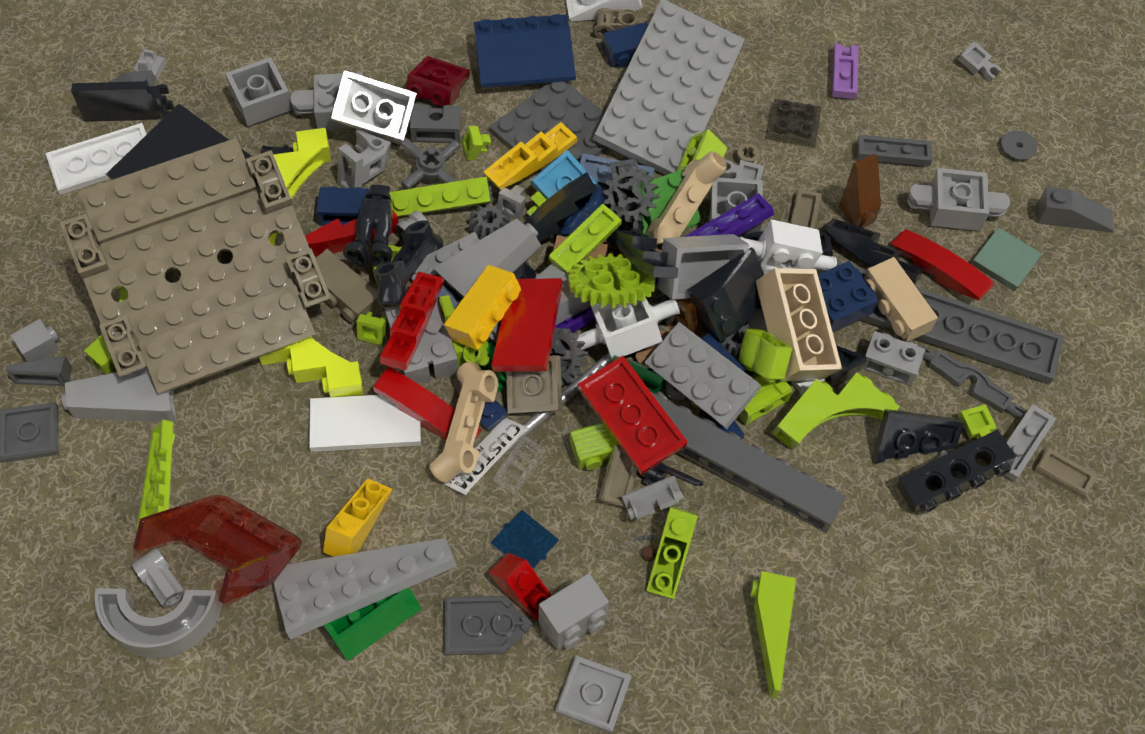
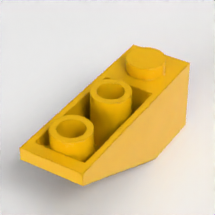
M367 478L326 527L323 552L333 557L357 553L388 500L392 488Z

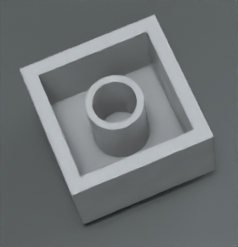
M271 57L225 73L230 92L247 126L293 110L289 91Z
M718 177L712 184L709 192L708 222L758 193L763 197V180ZM763 222L740 235L759 232Z
M588 573L540 603L538 623L557 651L564 647L566 650H569L581 641V636L588 632L594 634L605 626L604 622L607 620L609 601Z

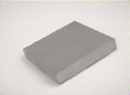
M576 655L555 713L612 734L632 675Z

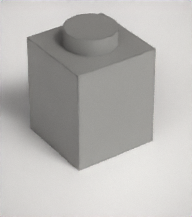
M40 319L10 335L27 362L45 359L60 350L55 341L59 340L56 332L51 325L45 327Z

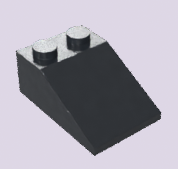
M749 248L687 289L704 330L707 333L710 332L719 342L740 330L761 304L756 280L762 277L764 272L754 248Z

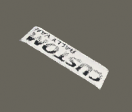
M507 418L502 420L475 448L480 452L475 469L471 473H459L449 483H445V485L467 495L476 482L529 427Z

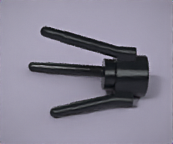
M662 462L641 475L645 478L642 483L645 486L665 479L667 474L674 475L676 478L694 486H703V481L671 468Z

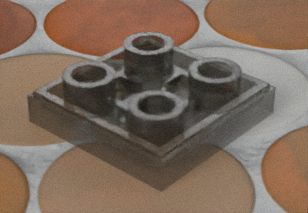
M774 98L767 140L815 148L821 106Z

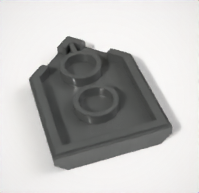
M504 596L445 597V655L505 654L533 625V622L525 615H522Z

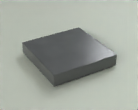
M56 402L0 410L1 463L59 455V406Z

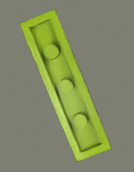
M487 177L389 193L392 197V209L398 218L407 217L415 210L426 214L487 204V202L491 203Z

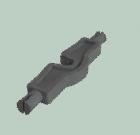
M923 345L921 346V348L925 349L923 358L930 362L928 367L943 376L954 386L960 387L965 380L970 379L974 382L970 392L973 398L989 405L1000 413L1006 410L1019 420L1026 410L1011 402L1013 399L1011 394L993 384L989 377L979 368L970 364H961L940 350L935 354Z

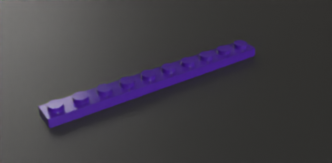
M758 193L684 237L727 234L739 236L773 216V207ZM655 277V284H657L659 277ZM591 306L556 325L555 328L571 329V333L594 321L595 316Z

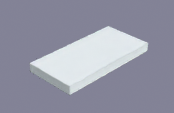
M140 123L45 153L59 194L61 195L108 180L109 177L106 173L147 135L143 124Z
M381 395L310 399L311 452L421 445L420 422L398 410L397 404Z

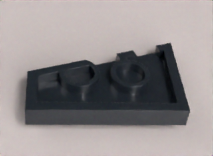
M885 409L872 461L877 464L885 462V459L895 457L902 459L907 458L910 454L921 452L928 454L957 448L964 422L957 418Z

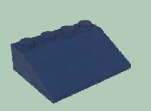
M567 14L474 21L475 47L481 88L576 80Z

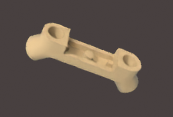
M710 151L702 159L693 160L687 165L681 175L684 179L660 218H654L647 230L646 235L657 238L656 249L662 250L663 238L681 236L714 181L726 172V161L720 154Z
M474 362L464 363L457 370V378L462 385L449 434L444 451L430 462V471L443 483H449L459 473H471L475 469L480 452L473 448L484 405L485 402H494L497 393L498 379L496 374L491 370H481L479 365Z

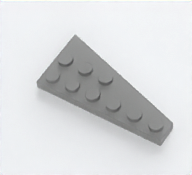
M442 538L270 567L285 630L289 638L293 639L452 569L457 564L447 539Z

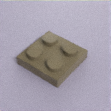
M549 356L547 371H506L508 414L562 411L560 356Z

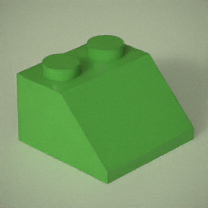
M682 170L656 178L651 182V184L659 185V188L654 190V193L659 195L660 198L653 200V203L657 206L656 209L651 207L648 209L651 216L643 215L648 226L651 225L654 218H660L684 179L681 176ZM644 187L643 190H644V193H645V196H646V194H647V192H646V187ZM698 208L684 230L701 224Z

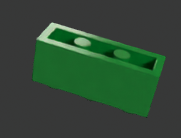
M409 587L323 626L343 656L349 661L422 610Z

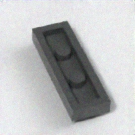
M859 135L857 139V160L875 153L878 156V162L930 166L932 162V141Z

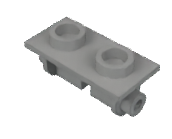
M674 475L622 496L631 520L635 518L640 520V518L654 513V508L658 506L662 510L675 504L678 505L680 504L679 501L684 499Z

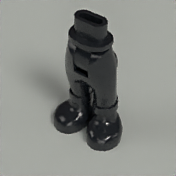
M371 185L369 192L365 195L358 214L355 241L347 243L343 250L344 257L355 265H367L370 237L374 228L375 236L370 249V263L377 267L381 262H391L393 251L388 246L393 216L392 197L389 194V186Z

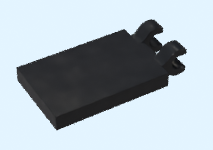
M148 81L72 83L71 93L84 122L158 120V117L163 119L170 112L167 110L175 108L173 101L167 100L166 95H162L169 94L168 87L165 84L149 86Z

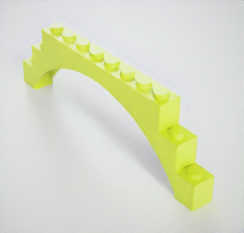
M326 128L297 131V142H293L294 152L274 154L291 199L314 171L323 163L331 162ZM277 233L269 237L270 244L275 245ZM313 338L259 357L262 365L287 361L289 375L294 374L296 383L322 379L324 393H330V397L364 396L358 361L349 362L332 353Z

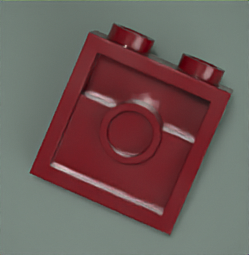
M426 56L407 75L406 90L416 93L415 98L431 100L438 106L452 105L459 97L460 88L469 79L470 70Z

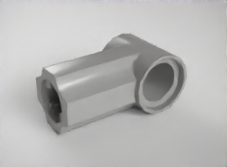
M154 548L131 564L145 586H149L163 608L173 606L184 596L185 592L182 586L170 572V566L157 548Z

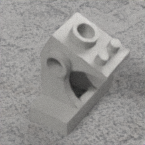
M356 130L355 149L360 153L358 154L347 144L338 148L337 184L342 188H362L363 183L383 172L390 159L391 142L373 136L369 132Z

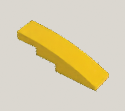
M560 122L546 134L540 132L526 144L522 141L483 171L484 175L501 190L531 175L559 157L578 142L577 136Z

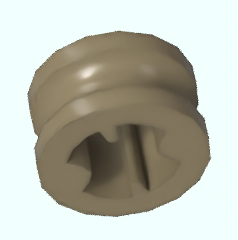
M752 144L740 146L736 156L737 163L740 164V160L757 164L759 150ZM744 154L746 156L747 154H751L752 158H750V156L748 158H745Z

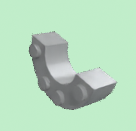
M95 588L96 612L104 628L125 650L146 658L175 656L197 645L215 625L223 603L216 590H185L182 601L173 611L161 617L148 618L139 616L135 612V601L126 589Z

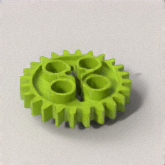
M611 253L608 254V257L598 254L596 259L589 256L588 261L580 260V264L573 265V269H570L569 287L570 293H574L575 298L581 297V302L590 301V306L599 303L601 308L611 305L615 309L616 305L620 304L626 308V303L636 305L637 300L644 302L645 297H651V292L655 290V277L639 270L627 258H623L622 254H619L617 257H613Z

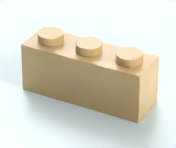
M895 257L867 270L864 277L865 283L875 291L880 312L887 316L894 332L901 336L904 342L911 341L932 331L938 317Z

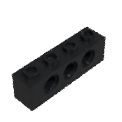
M997 429L900 477L897 487L914 515L921 511L926 514L938 507L937 503L945 499L949 502L953 501L963 494L962 491L970 487L977 489L994 475L1001 477L1012 470V464L1016 456ZM975 459H984L988 466L978 465ZM951 471H960L964 478L953 477ZM935 483L940 489L932 491L927 488L926 484Z

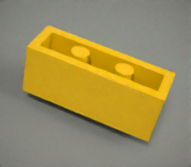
M489 264L444 324L453 341L479 350L521 291L514 273Z

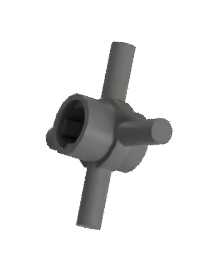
M408 138L402 141L401 146L417 159L416 171L401 182V186L405 190L410 189L418 181L428 185L435 184L440 180L444 183L456 182L445 171V159L460 148V144L456 140H453L441 151L432 147L420 150Z

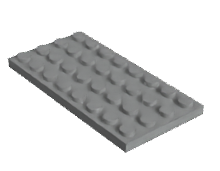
M661 0L592 140L631 159H637V162L655 168L656 171L664 175L676 172L691 136L705 130L745 39L667 0Z

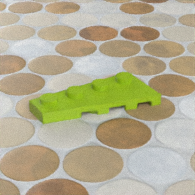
M162 419L152 429L136 532L148 534L169 517L172 445L175 439L172 421Z

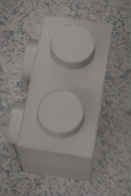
M874 331L865 353L867 362L861 369L911 387L917 376L925 349L918 347L912 342H904L893 338L889 334Z

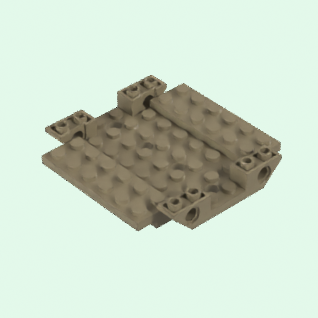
M237 138L81 190L79 194L87 213L59 223L78 273L83 278L100 321L99 327L119 377L147 367L159 395L315 337V331L305 308L331 299L312 249L308 246L293 209L291 197L272 150L245 160ZM274 233H280L284 236V242L279 246H274L269 242V237ZM228 251L232 253L233 260L229 264H221L218 261V255L221 252ZM178 270L181 273L180 280L176 283L166 281L167 272ZM119 288L128 291V297L123 302L113 300V293Z

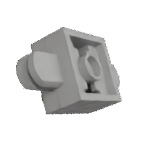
M363 72L354 73L363 76ZM343 73L314 75V90H298L291 94L290 100L293 112L296 115L315 114L317 129H354L331 119Z
M937 168L930 185L914 184L911 187L907 203L912 209L930 210L931 226L981 231L988 216L1002 218L1010 206V199L1005 193L988 192L987 173Z

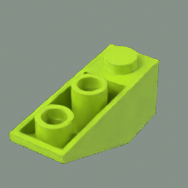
M675 506L669 507L646 591L671 599L675 598L698 518L697 513Z

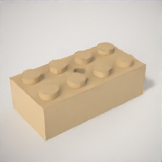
M774 268L757 279L756 285L768 333L792 347L785 379H780V381L823 380L842 370L817 270Z

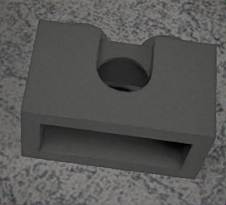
M427 104L413 105L410 123L412 142L451 143L453 140H456L460 144L461 106L446 105L439 109L432 108Z

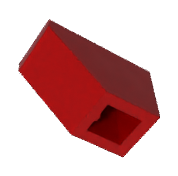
M507 553L488 573L505 595L533 620L537 621L539 619V604L552 595L526 559Z

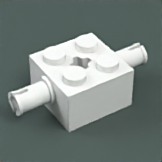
M771 219L758 241L739 237L749 244L748 249L754 248L764 275L774 268L827 271L837 265L836 257L822 255L820 234L817 229Z
M645 297L644 302L637 300L636 305L626 303V308L618 304L615 309L611 305L601 308V304L597 303L591 306L597 322L596 328L579 334L577 341L585 342L581 350L602 343L603 345L606 344L611 359L615 355L618 357L625 356L662 342L658 321L676 314L678 315L680 311L675 299L651 306Z

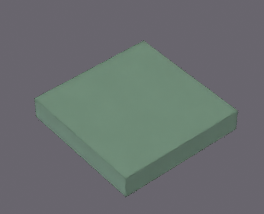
M998 227L974 258L971 265L1011 290L1016 291L1040 259L1042 253Z

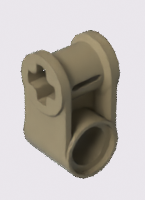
M599 9L595 15L597 25L594 28V35L599 39H603L604 28H606V32L637 25L639 22L637 12L632 9Z

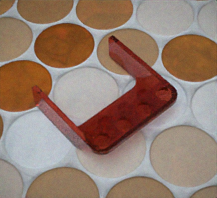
M211 495L141 518L133 549L140 552L168 541H182L188 546L197 548L207 554V557L217 560L229 568L225 573L219 601L226 604L275 582L299 551L302 541L295 534L234 499L223 495Z

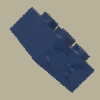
M850 261L818 274L832 332L873 314L878 303L877 295L872 288L868 287L863 280L861 272Z

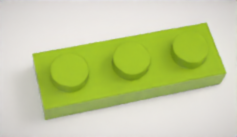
M602 204L549 255V260L559 269L570 275V269H573V265L580 264V260H585L622 224V220Z

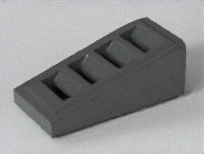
M58 356L7 365L6 371L15 384L65 386V383L70 380L72 366L66 356Z

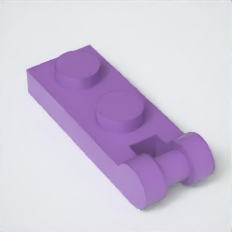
M835 43L833 47L832 97L856 99L858 93V46L844 47L842 44Z

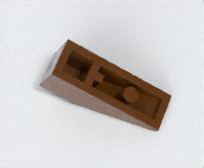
M875 153L853 163L839 208L851 224L858 227L873 224L881 207L878 156Z

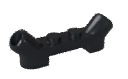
M421 220L410 224L401 234L405 244L391 262L379 263L373 273L378 283V303L381 306L388 308L400 307L405 297L406 284L413 277V274L428 254L443 247L441 236L433 233L429 221Z

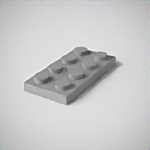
M680 322L677 323L645 361V364L659 376L664 377L665 381L725 429L733 423L762 388L757 381Z

